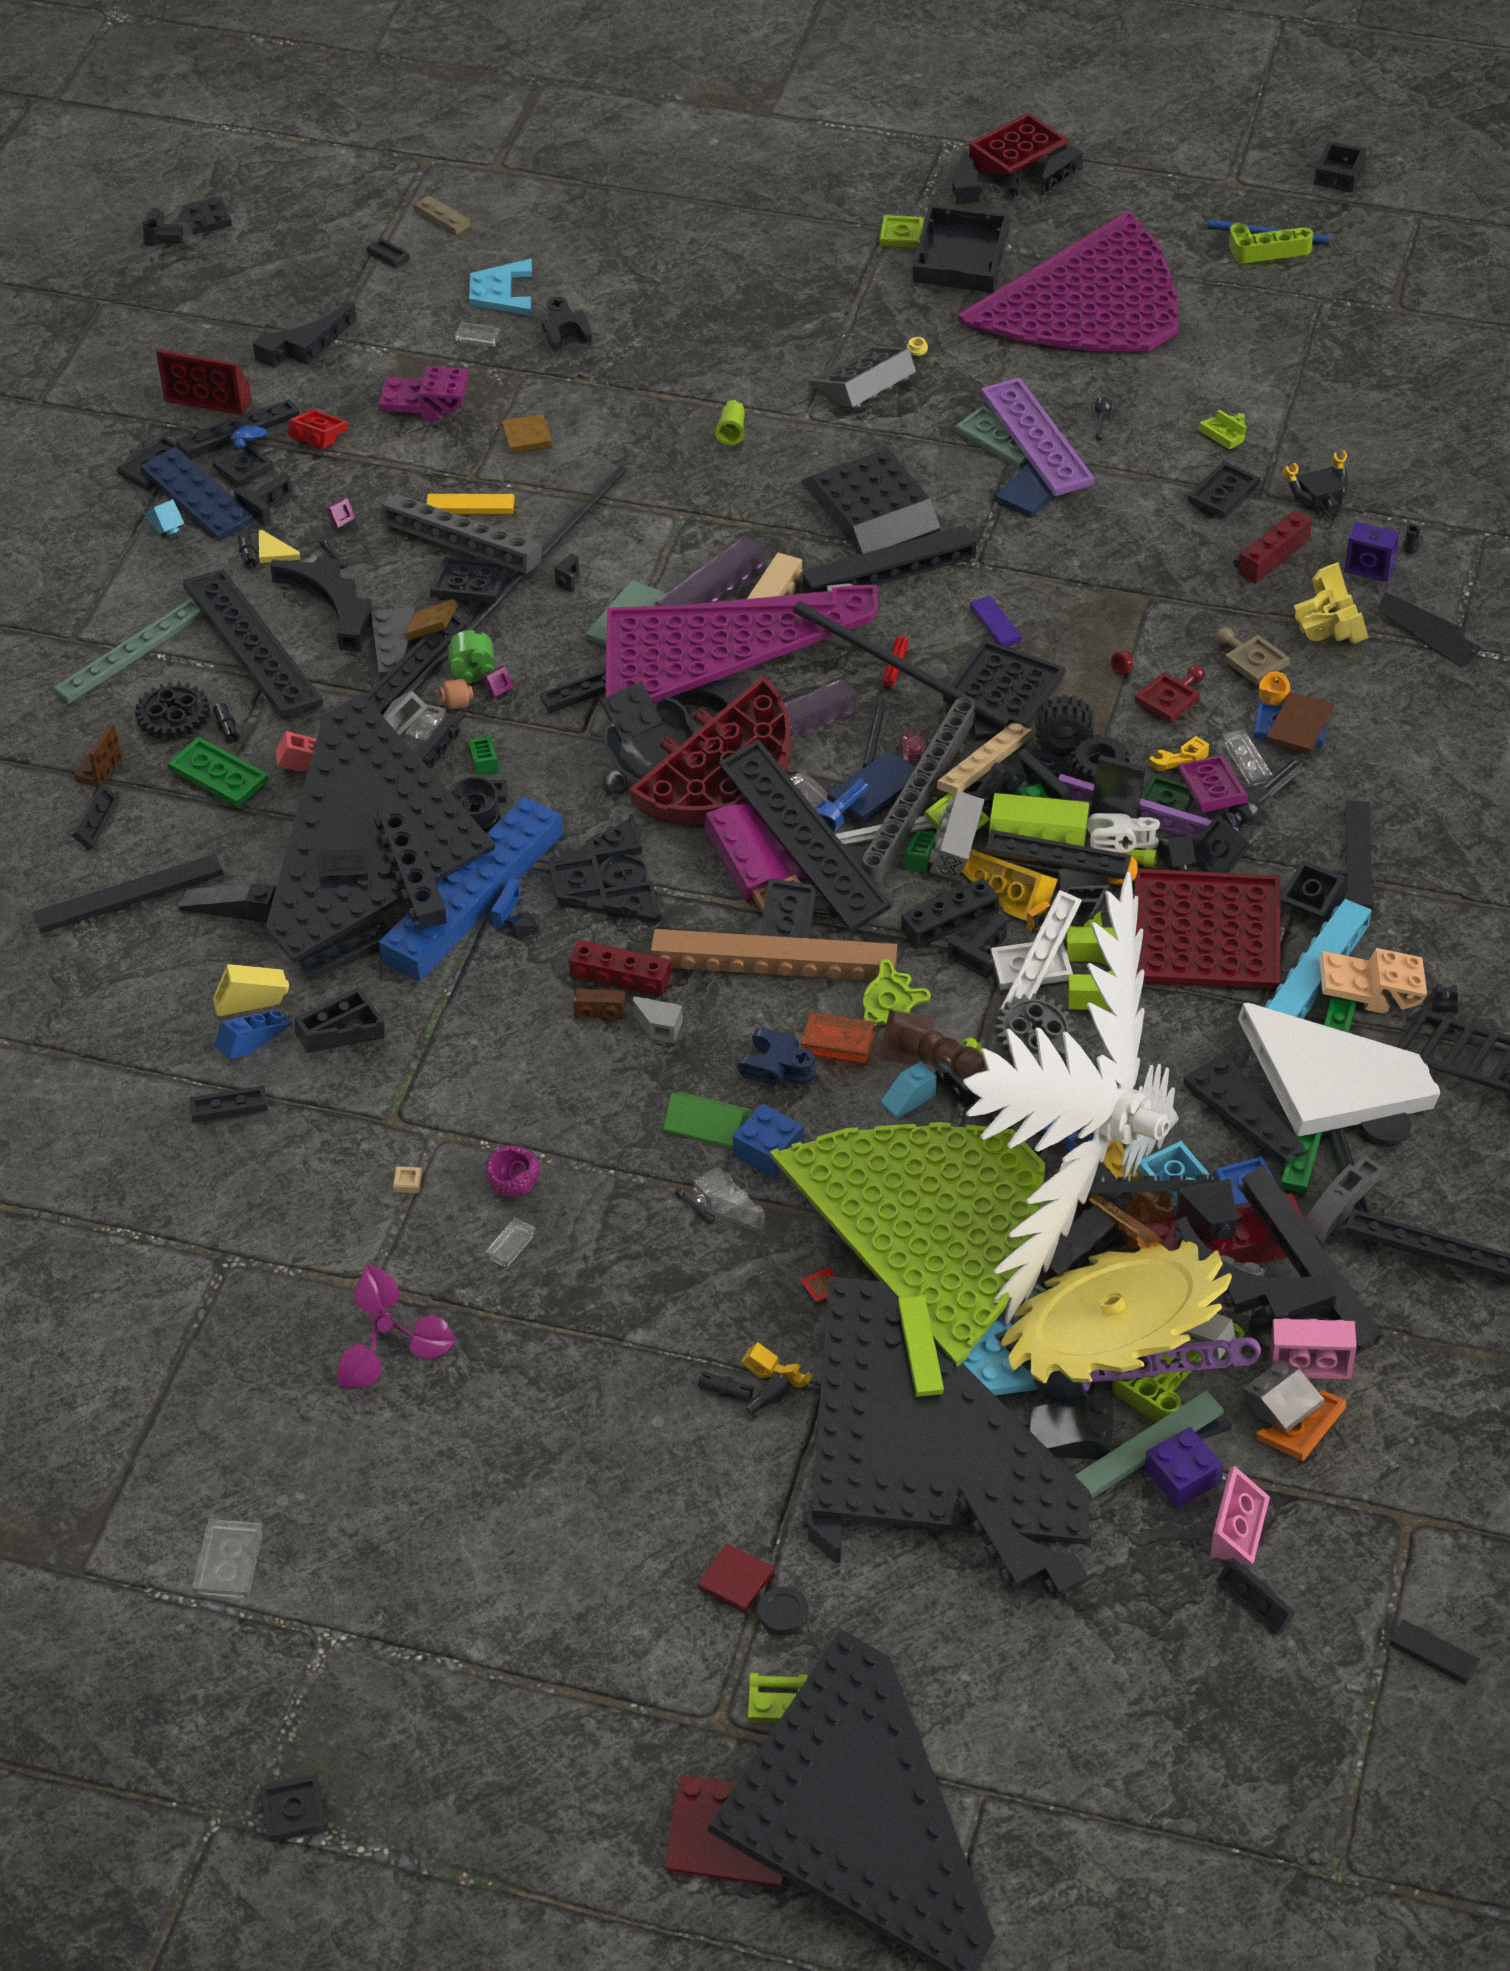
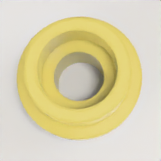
M914 337L909 340L907 348H909L910 354L921 356L927 352L928 345L923 338Z

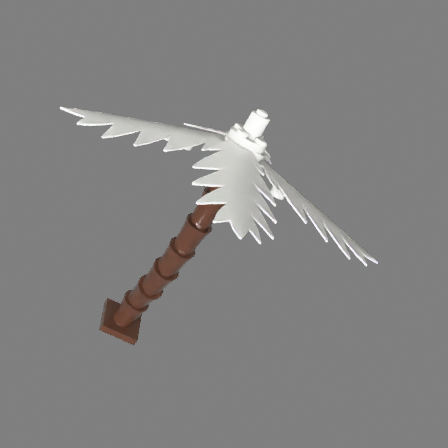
M1131 872L1126 873L1120 901L1111 892L1106 891L1108 913L1116 939L1097 923L1091 922L1097 943L1114 974L1113 976L1093 964H1087L1093 981L1111 1010V1013L1090 1002L1087 1003L1094 1025L1103 1041L1104 1050L1108 1051L1113 1059L1112 1061L1104 1055L1098 1056L1099 1072L1080 1045L1068 1032H1063L1066 1068L1060 1055L1041 1028L1037 1027L1035 1029L1040 1066L1024 1043L1011 1029H1006L1014 1065H1011L999 1055L985 1048L981 1049L982 1054H980L976 1048L961 1046L956 1040L945 1038L941 1032L933 1030L936 1018L889 1010L878 1058L911 1065L921 1061L924 1065L931 1064L940 1072L951 1073L956 1079L963 1081V1084L972 1093L981 1097L966 1112V1116L984 1115L1005 1107L982 1133L980 1139L984 1140L1026 1116L1027 1118L1008 1143V1148H1013L1048 1126L1052 1121L1054 1122L1035 1147V1151H1040L1061 1141L1083 1126L1085 1127L1078 1134V1138L1082 1139L1088 1134L1094 1133L1093 1140L1082 1143L1062 1158L1063 1163L1061 1164L1060 1171L1044 1183L1027 1199L1026 1203L1053 1201L1022 1222L1008 1235L1013 1238L1037 1233L1009 1255L993 1271V1273L998 1274L1023 1265L1004 1285L995 1298L996 1300H1001L1003 1294L1009 1293L1010 1299L1004 1321L1006 1325L1009 1324L1022 1301L1028 1300L1042 1266L1044 1272L1048 1271L1060 1233L1064 1237H1067L1069 1234L1077 1202L1079 1200L1081 1204L1085 1203L1098 1163L1103 1162L1109 1141L1128 1144L1121 1160L1122 1166L1125 1163L1123 1179H1125L1132 1164L1131 1176L1135 1175L1142 1157L1144 1159L1150 1156L1154 1145L1157 1149L1161 1148L1165 1136L1179 1120L1176 1111L1173 1109L1175 1088L1172 1087L1167 1095L1169 1068L1166 1067L1160 1086L1161 1064L1158 1063L1152 1086L1153 1065H1150L1144 1088L1140 1086L1139 1091L1133 1089L1140 1064V1058L1137 1057L1142 1032L1144 1008H1141L1138 1012L1137 1009L1143 985L1144 970L1141 969L1136 975L1143 929L1140 928L1135 937L1138 896L1135 895L1133 900Z

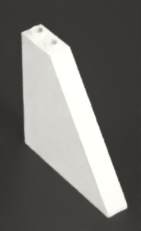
M1243 1003L1238 1021L1297 1137L1361 1124V1122L1405 1112L1410 1114L1434 1109L1440 1096V1090L1429 1074L1428 1066L1422 1061L1419 1054L1258 1005Z

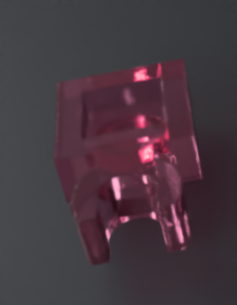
M918 726L915 733H909L908 727H905L904 739H902L903 760L920 761L926 751L925 738H921V728Z

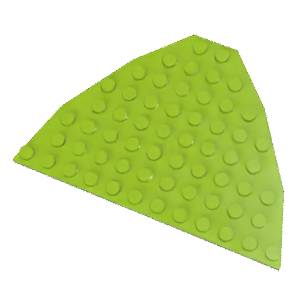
M934 1122L929 1123L930 1126L916 1127V1124L876 1126L871 1130H859L858 1127L846 1128L818 1136L812 1142L805 1144L798 1142L792 1144V1147L779 1151L777 1148L770 1151L772 1160L873 1274L898 1298L925 1296L934 1340L956 1367L968 1358V1354L1006 1308L1009 1293L1003 1294L1001 1300H996L995 1298L1022 1265L998 1274L993 1273V1271L1009 1255L1035 1235L1034 1233L1013 1238L1008 1236L1016 1227L1039 1210L1040 1202L1028 1204L1026 1201L1043 1185L1045 1162L1025 1141L1013 1148L1007 1147L1016 1134L1013 1129H1005L983 1140L980 1139V1136L987 1129L985 1126L966 1125L965 1128L951 1126V1123Z

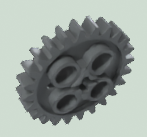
M1035 993L1032 994L1031 999H1028L1025 994L1022 995L1021 1000L1013 997L1012 1003L1006 1002L1004 1009L1001 1008L997 1016L996 1028L994 1030V1033L998 1034L996 1042H1003L1000 1049H1008L1007 1057H1012L1006 1035V1029H1011L1039 1064L1038 1047L1033 1046H1038L1035 1031L1038 1027L1045 1033L1061 1059L1064 1060L1066 1054L1063 1032H1068L1075 1040L1074 1034L1076 1031L1075 1028H1072L1074 1020L1068 1019L1069 1011L1062 1013L1063 1005L1060 1004L1055 1007L1053 1005L1055 999L1046 1002L1045 995H1042L1040 1000L1036 998Z

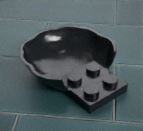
M642 681L600 701L611 723H607L604 731L605 748L613 757L619 770L637 782L669 756L666 751L659 747L663 738L665 739L666 736H670L681 746L695 734L685 707L677 700L669 697H663L659 703L653 704Z

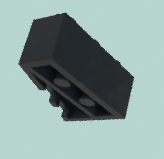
M360 987L294 1018L295 1035L307 1052L385 1038L384 1020Z
M1097 1203L1091 1208L1085 1209L1081 1213L1080 1218L1071 1225L1067 1237L1060 1234L1048 1271L1052 1275L1060 1277L1066 1271L1088 1267L1087 1264L1090 1263L1088 1258L1091 1256L1105 1253L1116 1245L1119 1248L1125 1246L1126 1243L1117 1222Z

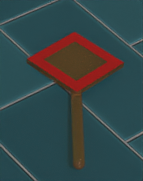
M830 1267L800 1280L815 1303L827 1299L829 1276L836 1277Z

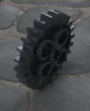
M169 682L167 687H164L163 684L159 685L160 689L152 687V693L144 692L145 698H139V704L135 705V717L137 725L141 726V731H147V736L155 734V739L164 736V741H167L169 737H173L175 741L179 735L185 739L186 733L194 735V729L201 730V724H207L206 718L210 717V706L207 696H204L203 690L198 691L197 686L190 689V683L181 686V682H178L176 686H173Z

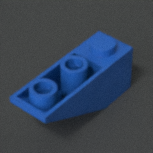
M277 1009L221 1021L214 1046L229 1059L246 1056L290 1027L292 1022Z

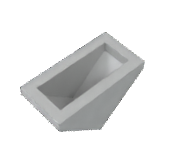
M411 690L392 701L383 717L400 735L428 706Z

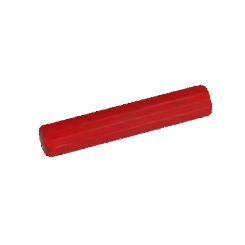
M898 636L892 650L894 655L902 659L908 647V638L906 636ZM887 664L882 684L884 687L888 686L891 688L895 684L899 670Z

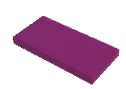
M1223 755L1178 765V772L1202 813L1248 803L1247 793Z

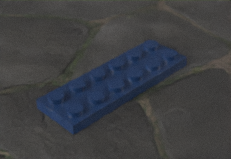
M173 447L140 465L141 472L174 500L178 506L218 542L253 523V515L177 447Z

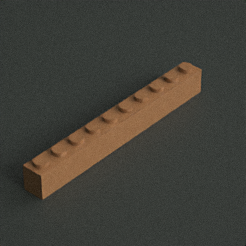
M655 929L651 948L652 956L670 959L671 968L873 981L879 974V964L883 959L890 960L895 971L897 967V944Z

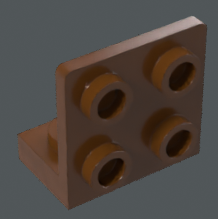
M110 724L77 769L74 774L76 782L97 787L110 777L116 764L120 763L122 752L120 751L119 737L115 725Z

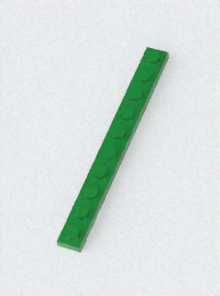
M1332 996L1324 1026L1349 1033L1356 1001ZM1322 1132L1297 1137L1305 1146V1153L1286 1165L1281 1188L1301 1193L1307 1192Z

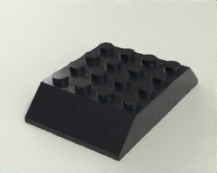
M888 448L802 479V484L859 554L941 531L930 497Z

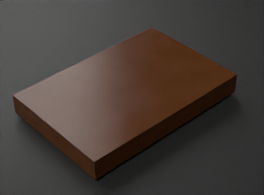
M1290 692L1267 735L1266 742L1311 755L1333 712L1334 704Z

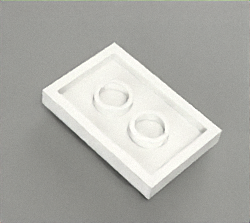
M1063 940L1041 985L1069 981V974H1073ZM1033 942L990 949L1000 990L1011 989Z

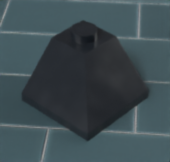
M1226 1179L1180 1187L1178 1191L1176 1220L1186 1217L1193 1231L1208 1240L1226 1239L1235 1236L1237 1216L1231 1180Z

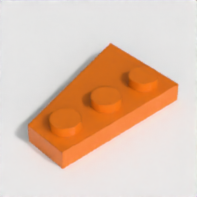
M1322 1390L1319 1393L1324 1398L1325 1403L1288 1432L1275 1426L1267 1430L1263 1428L1256 1433V1440L1304 1461L1345 1410L1346 1400Z

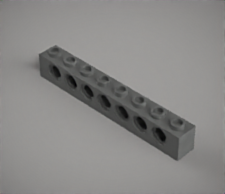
M397 493L381 504V523L525 574L541 564L542 544Z

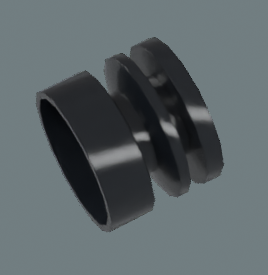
M479 776L466 777L451 787L449 792L486 834L501 819L498 792L495 785L488 779Z

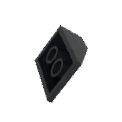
M1086 1395L1031 1408L1030 1431L1056 1457L1099 1460L1110 1453L1112 1449L1114 1397Z

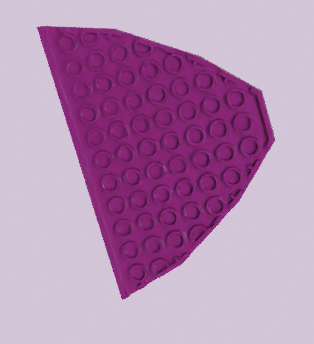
M1128 210L958 314L957 321L965 324L968 329L978 328L1014 341L1049 345L1058 349L1149 352L1178 334L1177 290L1172 283V276L1166 260L1162 256L1160 244L1149 231H1145L1142 228V223L1139 220H1135L1132 211Z

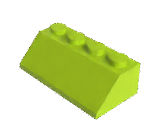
M994 793L989 833L990 830L1085 847L1089 802Z

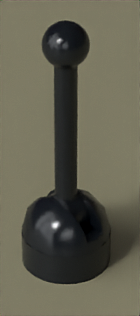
M1099 397L1095 401V411L1100 415L1098 432L1095 434V439L1098 441L1103 439L1102 427L1104 416L1108 415L1112 408V401L1107 397Z

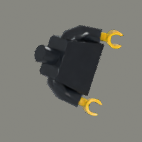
M1345 451L1342 452V460L1337 458L1336 452L1334 453L1332 462L1337 466V469L1332 466L1295 476L1299 470L1297 464L1292 463L1290 465L1291 471L1286 466L1282 474L1285 478L1290 479L1289 486L1294 499L1308 506L1313 512L1328 510L1330 514L1337 513L1341 508L1342 499L1347 493L1348 477L1347 470L1343 465L1347 459V453Z

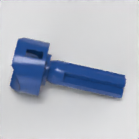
M859 779L833 803L822 800L814 809L831 830L835 832L844 824L842 813L863 795L869 786L867 783H864L863 779Z

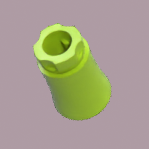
M730 400L727 401V404L722 409L720 420L715 428V436L725 445H736L744 438L745 412L742 403Z

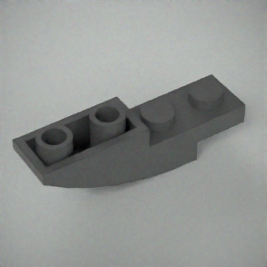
M1364 1155L1354 1166L1349 1164L1330 1184L1304 1220L1320 1244L1350 1215L1353 1205L1385 1175V1167Z

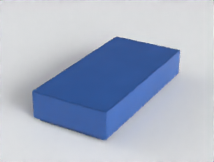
M511 878L491 910L494 928L501 929L506 919H508L521 897L520 883L517 879Z

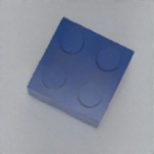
M762 1104L732 1136L733 1155L775 1178L781 1169L772 1160L770 1151L777 1148L779 1151L792 1147V1144L798 1142L804 1144V1126Z

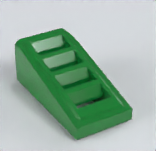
M491 736L468 740L476 775L499 771Z
M916 831L905 852L904 868L906 870L927 872L931 864L928 862V859L936 844L934 842L936 833Z

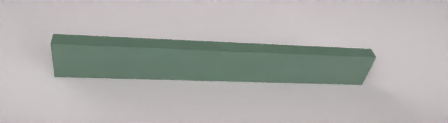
M189 599L53 687L54 694L67 704H70L203 617L204 614L193 599Z

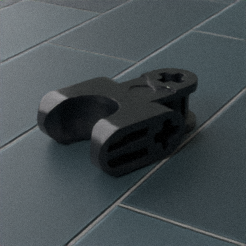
M552 297L547 301L549 314L548 318L541 320L544 336L552 351L561 349L560 340L566 336H575L582 343L592 341L591 327L582 310L572 312L566 299L562 297Z

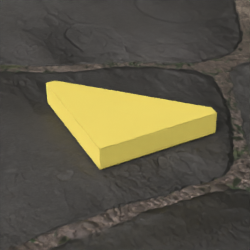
M259 530L260 563H268L272 560H301L299 551L265 531Z

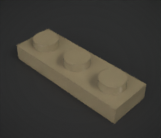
M429 195L414 204L416 212L455 235L470 227V219Z

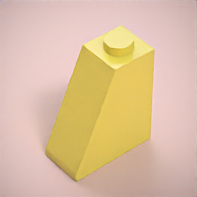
M227 964L213 997L217 1016L280 1004L283 996L288 993L289 982L285 979L284 971L281 969Z

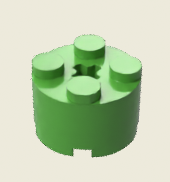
M466 630L457 633L451 638V643L448 645L447 650L449 669L455 678L465 680L468 685L472 682L483 680V675L494 670L493 644L488 635L482 632L480 635L474 633V630Z

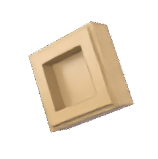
M396 1167L393 1191L419 1193L422 1168Z

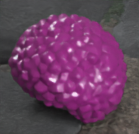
M506 1145L491 1152L486 1161L485 1176L488 1184L497 1194L508 1198H515L526 1195L532 1190L536 1180L539 1178L541 1166L535 1154L526 1148Z

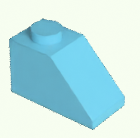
M174 500L158 505L144 514L159 535L165 532L168 536L180 531L178 527L184 524Z
M921 1061L900 1073L881 1100V1105L897 1120L936 1096V1076Z

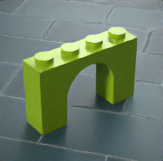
M1092 927L1068 928L1066 933V952L1069 962H1098L1108 966ZM1103 928L1116 939L1113 928ZM1110 970L1109 972H1107V973H1109V974H1111V975L1114 976V974H1113V972H1112L1111 970ZM1069 974V1009H1088L1087 1003L1090 1002L1104 1010H1110L1091 975Z

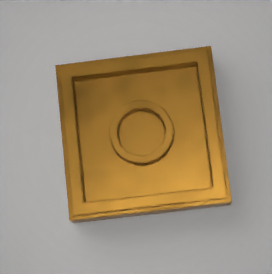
M544 414L502 421L510 453L552 446Z
M455 599L416 611L404 633L406 639L412 640L446 629L458 606Z

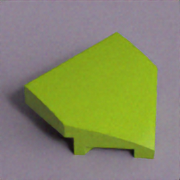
M1218 410L1216 417L1199 422L1198 430L1230 450L1244 442L1247 426L1244 424L1245 414L1238 413L1237 415L1229 416L1223 411Z

